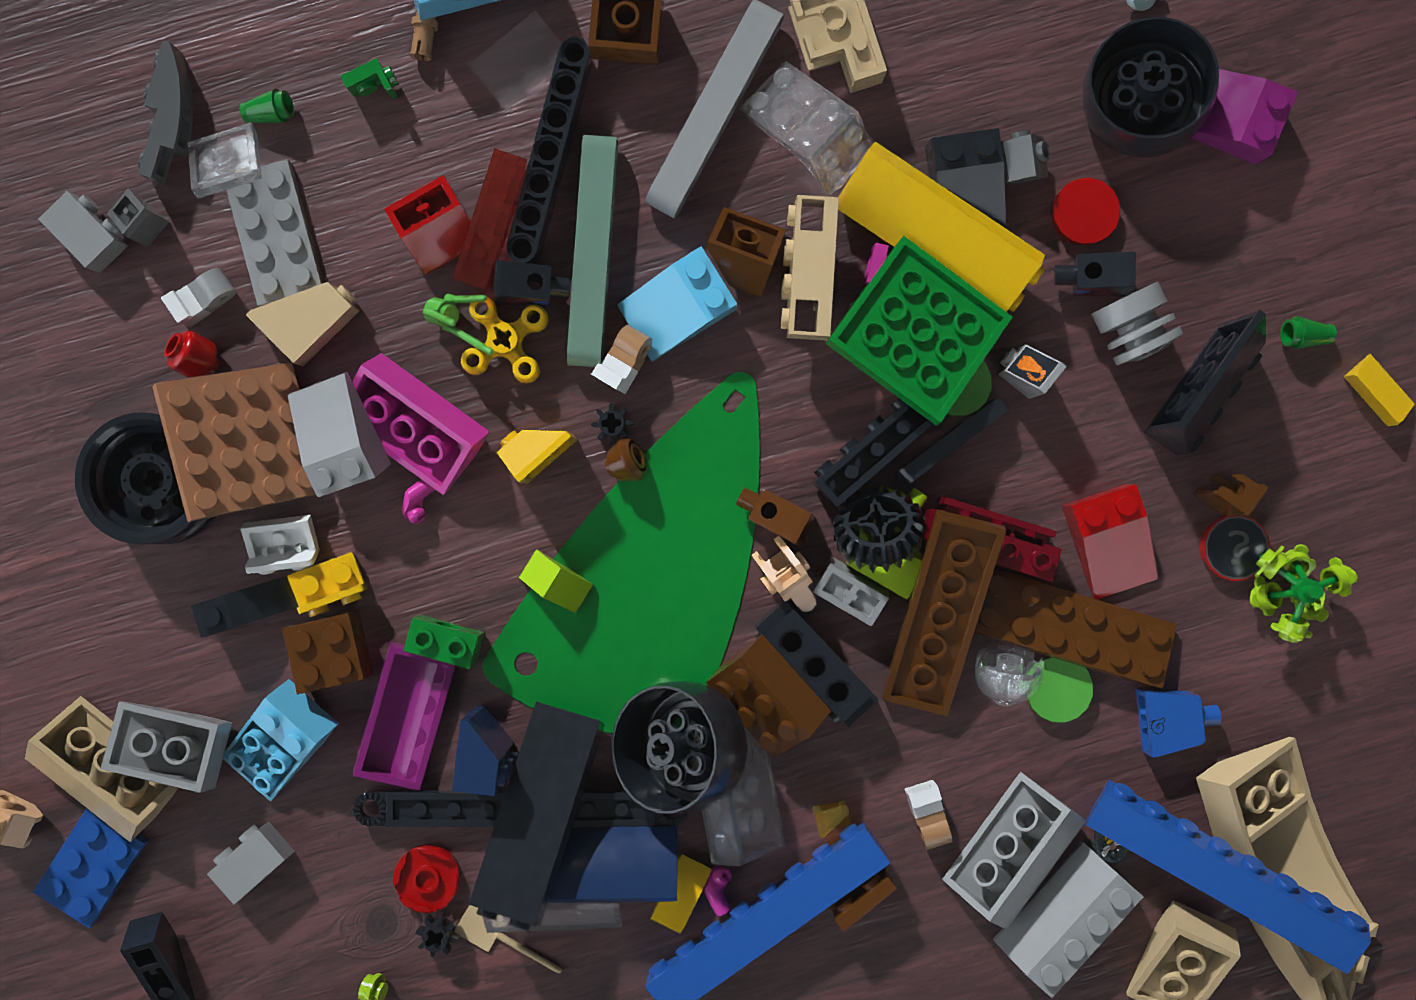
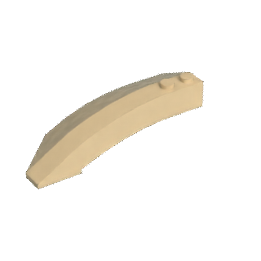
M1287 737L1219 761L1196 777L1213 836L1224 839L1230 844L1231 848L1243 855L1256 857L1265 867L1277 874L1284 873L1290 876L1304 889L1324 895L1338 908L1360 915L1369 924L1370 938L1376 937L1379 924L1372 922L1355 894L1324 832L1311 797L1296 738ZM1250 919L1275 964L1301 1000H1352L1356 982L1363 984L1370 959L1364 953L1349 974H1346Z

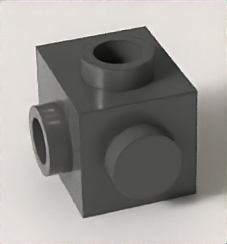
M1030 130L1011 133L1009 140L1001 141L1005 183L1017 185L1048 178L1047 161H1049L1050 152L1048 144L1042 136L1032 135Z

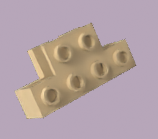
M790 0L791 6L788 7V11L808 72L840 62L850 93L883 82L887 68L864 0Z
M797 195L795 205L788 206L787 226H793L792 240H786V246L784 247L783 266L789 267V274H784L781 300H787V308H782L781 329H787V338L825 341L830 338L839 197ZM802 206L822 208L820 231L800 230ZM796 299L814 301V332L794 331Z

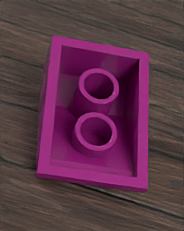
M1219 69V90L1213 110L1202 128L1192 139L1256 165L1273 154L1298 92L1266 78ZM1176 99L1173 103V106L1177 105Z

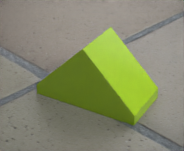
M536 549L519 576L524 583L540 596L574 613L577 612L593 586V583Z

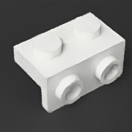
M311 515L246 522L241 527L249 560L245 565L247 574L259 573L266 575L277 570L290 568L295 571L304 570L314 564L320 551Z

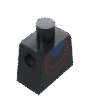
M1136 252L1078 254L1074 265L1054 266V285H1073V295L1126 297L1135 288ZM1090 271L1094 273L1096 279L1088 278L1085 272Z
M496 260L493 299L495 304L528 306L536 304L547 306L550 297L569 298L570 278L551 277V266ZM536 281L540 284L541 288L533 290L527 283Z

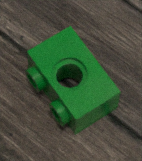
M418 615L411 620L403 651L470 669L477 662L485 632Z

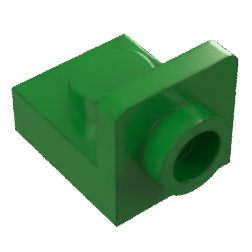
M377 58L340 76L345 87L354 97L358 95L361 97L368 96L378 89L377 86L381 84L392 100L399 97L394 88L399 85L395 74L390 66L384 68Z

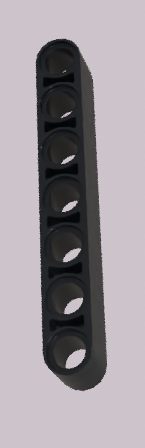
M577 36L566 38L558 50L506 245L507 254L513 262L538 264L542 254L592 67V58L588 44L584 39ZM579 51L584 54L583 59L579 62L567 60L572 52ZM567 83L575 85V90L571 94L562 95L559 93L562 85ZM559 115L567 118L566 123L562 127L554 128L550 126V122L555 116ZM555 148L558 150V154L553 160H544L541 156L545 149ZM539 180L549 181V187L543 193L533 192V186ZM530 212L541 214L539 222L534 226L524 224V219ZM520 245H531L532 252L527 258L519 259L516 257V250Z

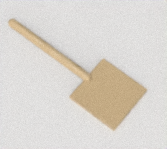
M469 905L454 931L489 952L497 938L556 973L562 972L560 966L500 932L508 917L498 915L496 920L482 917L476 914L477 907Z

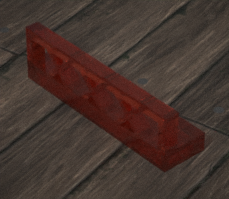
M496 148L494 149L456 265L453 280L476 287L479 292L488 294L495 274L496 260L500 258L519 200L528 166L527 159Z

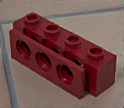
M939 497L937 504L943 505L942 511L1005 526L1006 533L996 562L997 566L1039 579L1053 581L1062 549L1048 545L1046 541L1048 537L1055 538L1057 531L951 498ZM925 509L924 511L926 536L924 541H922L923 543L927 544L937 510ZM1016 532L1036 538L1037 542L1033 544L1014 538L1015 534L1013 533Z

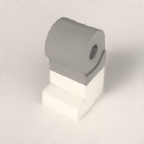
M214 268L202 273L193 282L176 292L170 291L162 296L161 299L177 323L192 327L222 307L224 303L233 298L236 291L221 268Z

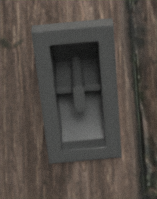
M129 188L107 213L123 235L147 247L154 242L169 223L166 218Z

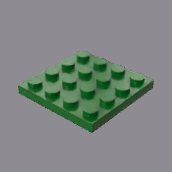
M903 235L825 344L937 426L945 418L1012 319V316Z

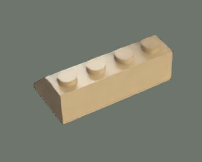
M80 696L28 741L25 759L131 842L159 814L178 790V787L102 770L101 765L113 721Z

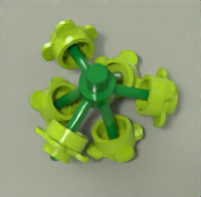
M1296 545L1294 549L1286 553L1282 552L1285 548L1284 546H1281L1276 552L1269 548L1265 553L1259 554L1260 559L1256 565L1261 569L1255 574V588L1251 591L1250 603L1254 608H1260L1265 616H1271L1274 614L1275 609L1282 605L1283 598L1291 597V602L1295 605L1293 615L1282 614L1279 623H1272L1270 627L1279 632L1278 636L1292 643H1298L1303 641L1304 638H1311L1313 635L1308 631L1310 624L1307 620L1324 622L1329 617V612L1325 609L1324 605L1326 593L1323 588L1332 594L1339 593L1342 597H1348L1351 595L1350 588L1353 583L1357 582L1358 577L1354 570L1342 564L1341 559L1334 557L1329 560L1330 566L1321 571V581L1317 582L1307 577L1316 568V562L1308 556L1309 549L1306 545ZM1276 573H1279L1292 585L1290 590L1282 591L1277 583H1266L1265 578L1259 576L1263 574L1271 580Z

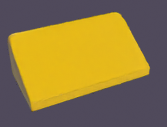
M1371 354L1367 355L1344 376L1387 426L1399 425L1415 405Z

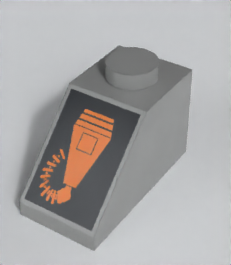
M1024 345L1017 350L1011 348L1000 361V364L1004 367L998 375L1030 399L1045 394L1067 366L1028 345Z

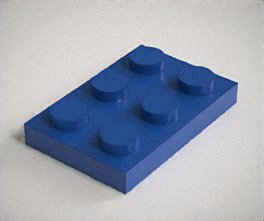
M86 808L33 893L90 928L96 924L149 840L138 834L129 842Z

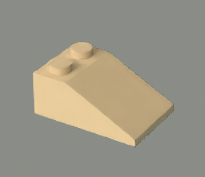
M1173 900L1155 926L1127 989V996L1135 1000H1208L1241 957L1236 928Z

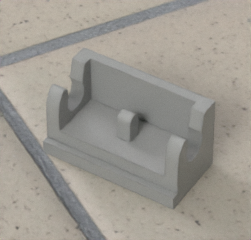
M832 556L827 561L821 577H818L813 593L871 627L889 600V590Z

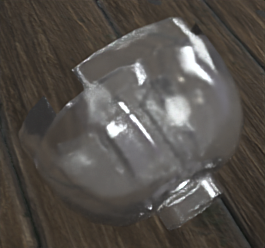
M997 644L998 651L987 652L988 646L982 647L977 651L975 661L976 683L980 690L987 697L994 700L996 704L1012 706L1030 699L1040 688L1043 679L1044 661L1042 658L1039 662L1034 659V652L1005 644Z

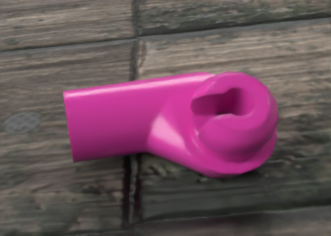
M722 865L712 868L703 888L704 894L717 917L731 910L723 892L728 881H731L732 874L729 868Z

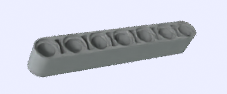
M759 0L751 2L646 196V204L674 219L678 216L783 22L785 16L783 13Z

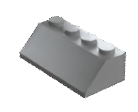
M1020 772L942 880L988 921L1007 930L1087 820Z
M1081 841L1031 896L1007 930L1003 928L993 938V941L1035 984L1053 998L1140 902L1143 896Z

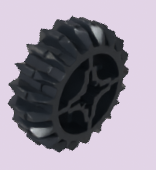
M871 486L869 493L864 494L858 490L857 499L849 497L845 502L846 506H839L838 516H835L833 521L834 541H836L840 554H845V559L848 563L856 561V566H858L859 570L866 565H869L872 573L877 567H883L887 572L890 567L889 565L892 564L901 568L903 564L902 559L912 562L914 552H920L922 541H924L926 536L924 528L925 518L921 514V508L918 503H913L910 495L902 497L899 489L889 493L886 486L881 492H876ZM876 524H879L880 531H882V534H879L878 527H876Z

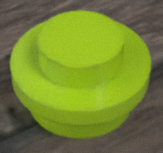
M376 973L375 975L368 974L360 985L358 999L384 1000L388 991L385 975L381 973Z

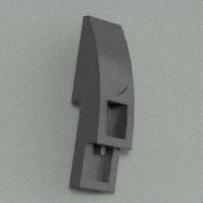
M163 40L160 50L154 56L155 69L151 82L146 85L144 91V105L156 114L149 122L147 145L138 159V174L160 185H165L173 155L187 157L193 125V95L187 64L183 53L170 42Z

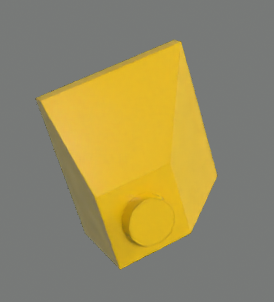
M514 430L500 442L502 448L497 454L519 483L528 484L578 439L567 431L522 430L517 433Z

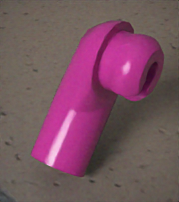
M422 479L408 488L405 492L402 506L404 518L409 519L413 524L422 522L426 516L422 508L423 498L436 489Z

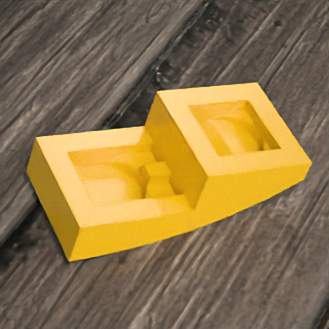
M683 854L680 855L678 859L677 901L657 902L650 919L681 934L712 869Z

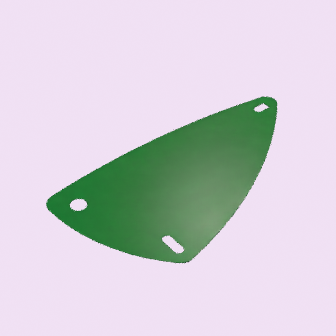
M736 372L729 375L689 410L644 454L647 462V472L643 479L639 481H618L554 557V560L593 583L592 588L576 613L543 598L531 588L483 661L484 675L493 685L533 709L537 701L600 720L605 724L603 732L613 733L619 713L628 700L644 689L672 681H691L707 685L706 681L720 667L732 633L746 581L754 537L755 523L748 519L751 513L736 505L745 487L757 494L759 488L760 440L757 389L754 379L747 373ZM736 389L745 396V399L734 412L728 413L724 410L723 405ZM528 652L536 657L538 665L534 673L531 675H521L516 671L514 662L519 654ZM680 716L675 720V724L679 728L682 725V718Z

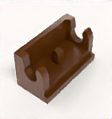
M1243 474L1232 475L1233 479L1240 483H1230L1221 476L1212 475L1209 478L1212 482L1219 485V489L1206 490L1198 487L1193 495L1223 516H1249L1269 487L1264 484H1257Z

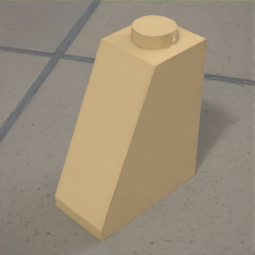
M326 282L252 309L246 316L294 364L304 367L360 310L353 304L356 298L342 284L337 288L331 283Z

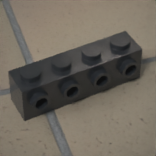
M898 398L890 405L894 410L885 419L880 415L877 416L865 427L868 434L859 441L853 437L839 450L843 455L838 460L832 463L828 459L814 471L817 478L812 483L833 507H838L933 423Z

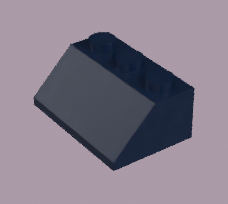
M478 704L460 720L452 791L495 796L502 786L505 787L507 779L510 780L518 752H513V740L485 705Z

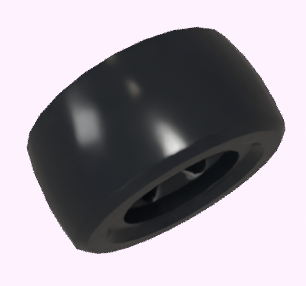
M1145 17L1128 22L1116 29L1098 47L1087 67L1083 82V109L1087 123L1095 136L1107 147L1118 153L1137 158L1156 157L1170 153L1184 145L1202 128L1212 112L1219 90V65L1215 51L1198 30L1177 19ZM1130 69L1135 70L1136 75L1128 78L1123 75ZM1171 75L1175 78V82L1170 80ZM1149 79L1156 80V86L1149 85ZM1128 92L1132 95V100L1127 103L1121 102L1119 94ZM1167 96H1174L1177 105L1168 106L1165 103V98ZM1145 106L1151 107L1153 115L1144 117L1140 114V109Z
M672 681L644 689L628 700L620 711L614 725L612 759L616 775L629 796L645 809L660 814H690L709 808L729 796L739 783L745 769L747 738L742 719L729 699L711 686L691 681ZM679 716L682 718V725L680 728L677 727L675 724V720ZM695 730L700 733L699 743L693 740ZM693 757H696L699 761L697 770L691 764Z

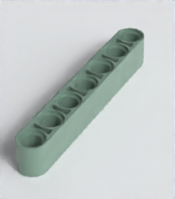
M583 135L567 346L568 366L595 368L598 363L602 364L618 137Z

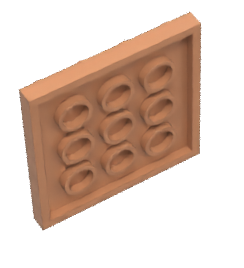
M292 363L159 382L152 386L188 522L316 495L302 467L288 400L290 393L299 390Z

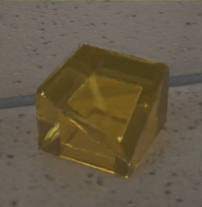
M843 800L812 808L820 839H823L832 829L850 824L849 810L846 802Z

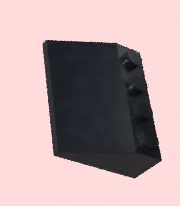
M1257 310L1219 324L1144 433L1175 455L1193 453L1203 442L1204 436H1202V433L1207 426L1213 425L1222 415L1223 409L1221 406L1228 397H1233L1241 388L1243 382L1240 379L1247 370L1253 369L1260 361L1262 354L1259 352L1266 343V314L1261 310Z

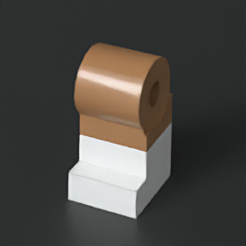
M626 325L618 333L612 348L602 364L598 363L591 375L626 394L645 362L644 359L652 345V338L631 325Z
M930 780L905 788L909 806L925 849L930 850L952 843L951 832L941 802L942 798L936 783Z

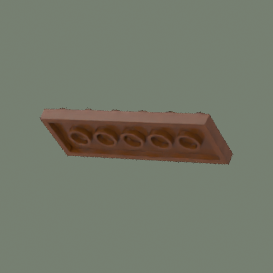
M937 509L883 688L882 700L948 717L1004 540L1005 526Z
M994 568L974 633L1159 690L1163 689L1177 624Z

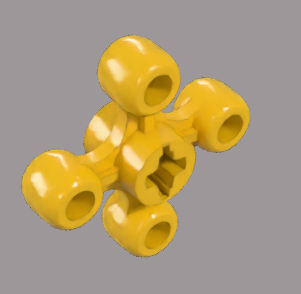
M489 297L484 302L470 303V315L476 322L486 327L488 335L484 344L493 349L494 353L488 355L477 348L467 349L461 356L463 369L469 374L480 375L487 370L492 359L504 357L511 362L513 374L518 381L522 383L536 381L540 374V366L535 359L524 353L522 341L527 334L540 332L546 328L549 322L546 310L536 304L529 305L522 311L521 317L517 321L506 323L499 319L497 306ZM487 305V313L479 315V308ZM533 314H540V319L537 323H530V317ZM499 331L510 336L508 340L511 343V349L499 344L501 342ZM478 356L479 364L471 367V359ZM528 364L531 365V372L528 375H522V367Z

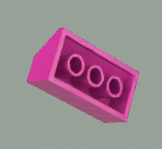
M382 353L361 364L352 381L386 454L442 495L447 493L475 458L490 433L486 428Z

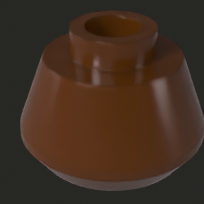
M623 437L607 452V459H605L604 464L612 478L615 477L619 481H639L643 479L647 472V462L641 447L635 440Z

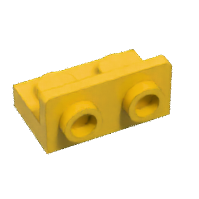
M354 552L287 575L299 606L297 608L298 613L308 612L309 617L329 611L327 604L339 599L342 605L362 598L360 592L367 589Z

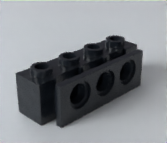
M782 599L755 624V628L759 631L755 637L758 638L763 635L816 695L826 703L827 707L831 710L829 716L837 725L842 721L850 727L878 701V698L787 601L785 602ZM791 632L797 633L800 638L797 646L785 648L782 645L783 637ZM815 657L822 659L820 670L813 673L806 671L805 667L808 660ZM839 682L845 684V690L842 695L838 697L829 695V689L833 684Z

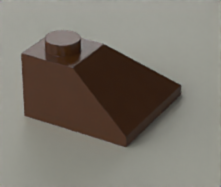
M724 207L706 248L729 286L737 288L744 293L761 297L786 229Z

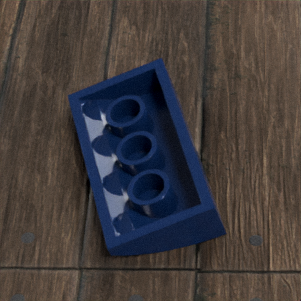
M677 826L572 828L548 903L677 901Z

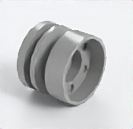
M1158 281L1091 314L1101 334L1117 330L1119 334L1117 338L1107 345L1108 350L1123 344L1126 348V351L1113 357L1116 365L1126 362H1137L1167 348L1175 338L1184 334L1180 326L1166 332L1162 325L1176 319L1174 313L1160 317L1157 316L1155 311L1168 301Z

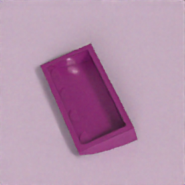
M390 641L353 769V776L420 791L455 665L403 651L405 645Z

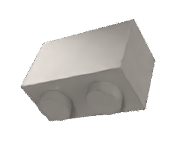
M66 191L38 220L85 268L101 273L129 245L120 237L122 232L114 222L108 218L103 220L97 213L100 208L95 202L84 194L79 197Z
M267 822L259 829L254 824L238 838L242 842L241 845L234 851L229 846L213 860L217 866L207 875L233 904L243 898L295 852L270 822Z

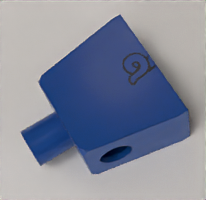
M1136 688L1142 752L1151 757H1159L1202 745L1206 741L1204 727L1221 724L1219 707L1217 705L1202 706L1200 695L1189 691Z

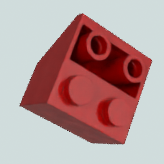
M444 175L384 208L399 237L425 275L484 243L452 185Z

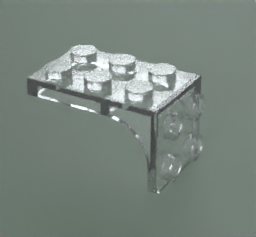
M787 61L739 108L746 119L792 152L808 168L817 180L822 192L828 196L845 184L847 178L856 170L862 158L872 146L859 112Z

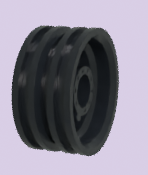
M138 412L116 417L99 427L84 444L75 468L76 495L87 518L104 534L116 540L132 544H174L195 537L204 531L217 517L214 516L191 522L187 521L184 507H182L178 496L180 491L159 414ZM160 440H163L166 444L162 452L156 443ZM126 453H131L133 455V458H131L126 464H124V455ZM160 475H163V480L159 481ZM120 486H122L123 491L127 495L124 499L118 496ZM152 508L155 515L153 519L148 520L144 516Z

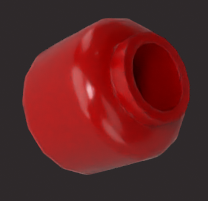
M188 330L181 334H174L164 350V356L167 357L169 368L187 378L212 375L220 363V359L217 358L218 349L216 344L194 331Z

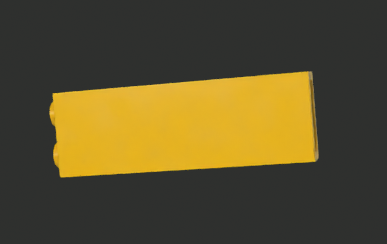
M874 142L868 149L838 196L839 211L893 247L896 246L904 235L1006 312L1008 309L1012 312L1017 309L1025 297L1021 293L1028 283L1035 285L1045 270L1041 266L1045 254L877 142Z

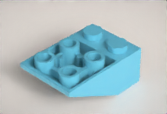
M288 679L264 698L225 751L223 760L271 802L319 749L339 723L305 693L297 695L295 684Z

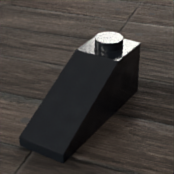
M287 576L191 605L201 638L299 607Z
M159 912L130 920L120 952L150 999L195 1000L177 935L164 913Z

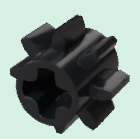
M609 403V411L602 412L596 409L597 414L600 416L599 422H593L591 426L600 428L602 431L597 437L598 440L604 439L607 435L610 437L611 444L615 445L616 437L621 435L624 438H629L628 434L624 431L626 426H632L634 422L624 419L623 416L628 411L626 407L617 412L615 411L614 404ZM611 415H614L617 421L622 422L621 426L615 428V433H611L609 428L604 427V422L610 421Z
M444 911L436 918L428 914L424 919L426 926H419L415 933L418 936H422V942L418 948H425L430 951L431 957H434L436 952L441 950L448 955L452 949L449 942L455 943L460 937L458 933L453 932L457 920L450 921L445 917ZM432 932H434L435 934L442 932L444 936L442 937L441 935H437L435 937L432 934Z

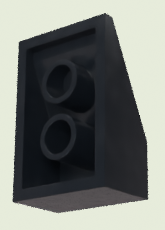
M999 128L931 138L925 148L929 178L1006 228L1004 158Z

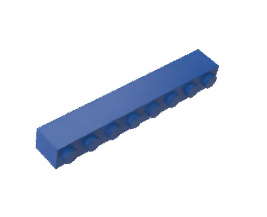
M1108 779L1090 809L1086 826L1346 974H1349L1371 943L1369 924L1360 915L1352 911L1346 912L1333 905L1324 895L1318 892H1310L1299 886L1290 876L1284 873L1277 874L1268 869L1256 857L1243 855L1231 848L1230 844L1224 839L1207 835L1200 831L1193 822L1184 818L1179 819L1168 813L1159 803L1151 800L1146 801L1136 795L1125 784L1114 783Z
M865 822L859 826L855 823L851 824L839 834L840 839L831 846L825 843L812 853L813 859L809 862H806L804 865L801 862L796 863L785 872L784 875L786 877L777 884L770 882L762 887L757 893L759 897L749 904L746 901L741 902L731 910V916L722 923L717 920L706 927L702 932L704 936L697 941H686L675 951L677 955L667 962L665 959H661L648 970L649 975L645 985L646 989L654 1000H698L889 865L888 853Z

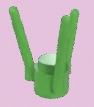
M446 294L444 299L433 297L426 302L423 310L426 321L441 326L442 330L451 332L488 355L494 353L493 349L455 327L459 318V310L455 306L456 303L484 302L487 300L486 295L455 296Z

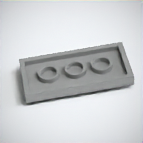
M286 159L223 176L257 305L260 307L323 284L324 281L292 163Z

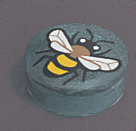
M1096 832L1093 837L1092 845L1095 853L1106 862H1119L1125 858L1129 849L1099 832Z

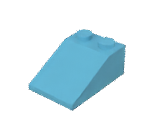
M701 246L670 265L620 302L617 307L629 325L652 338V345L647 355L654 362L736 311L737 302Z

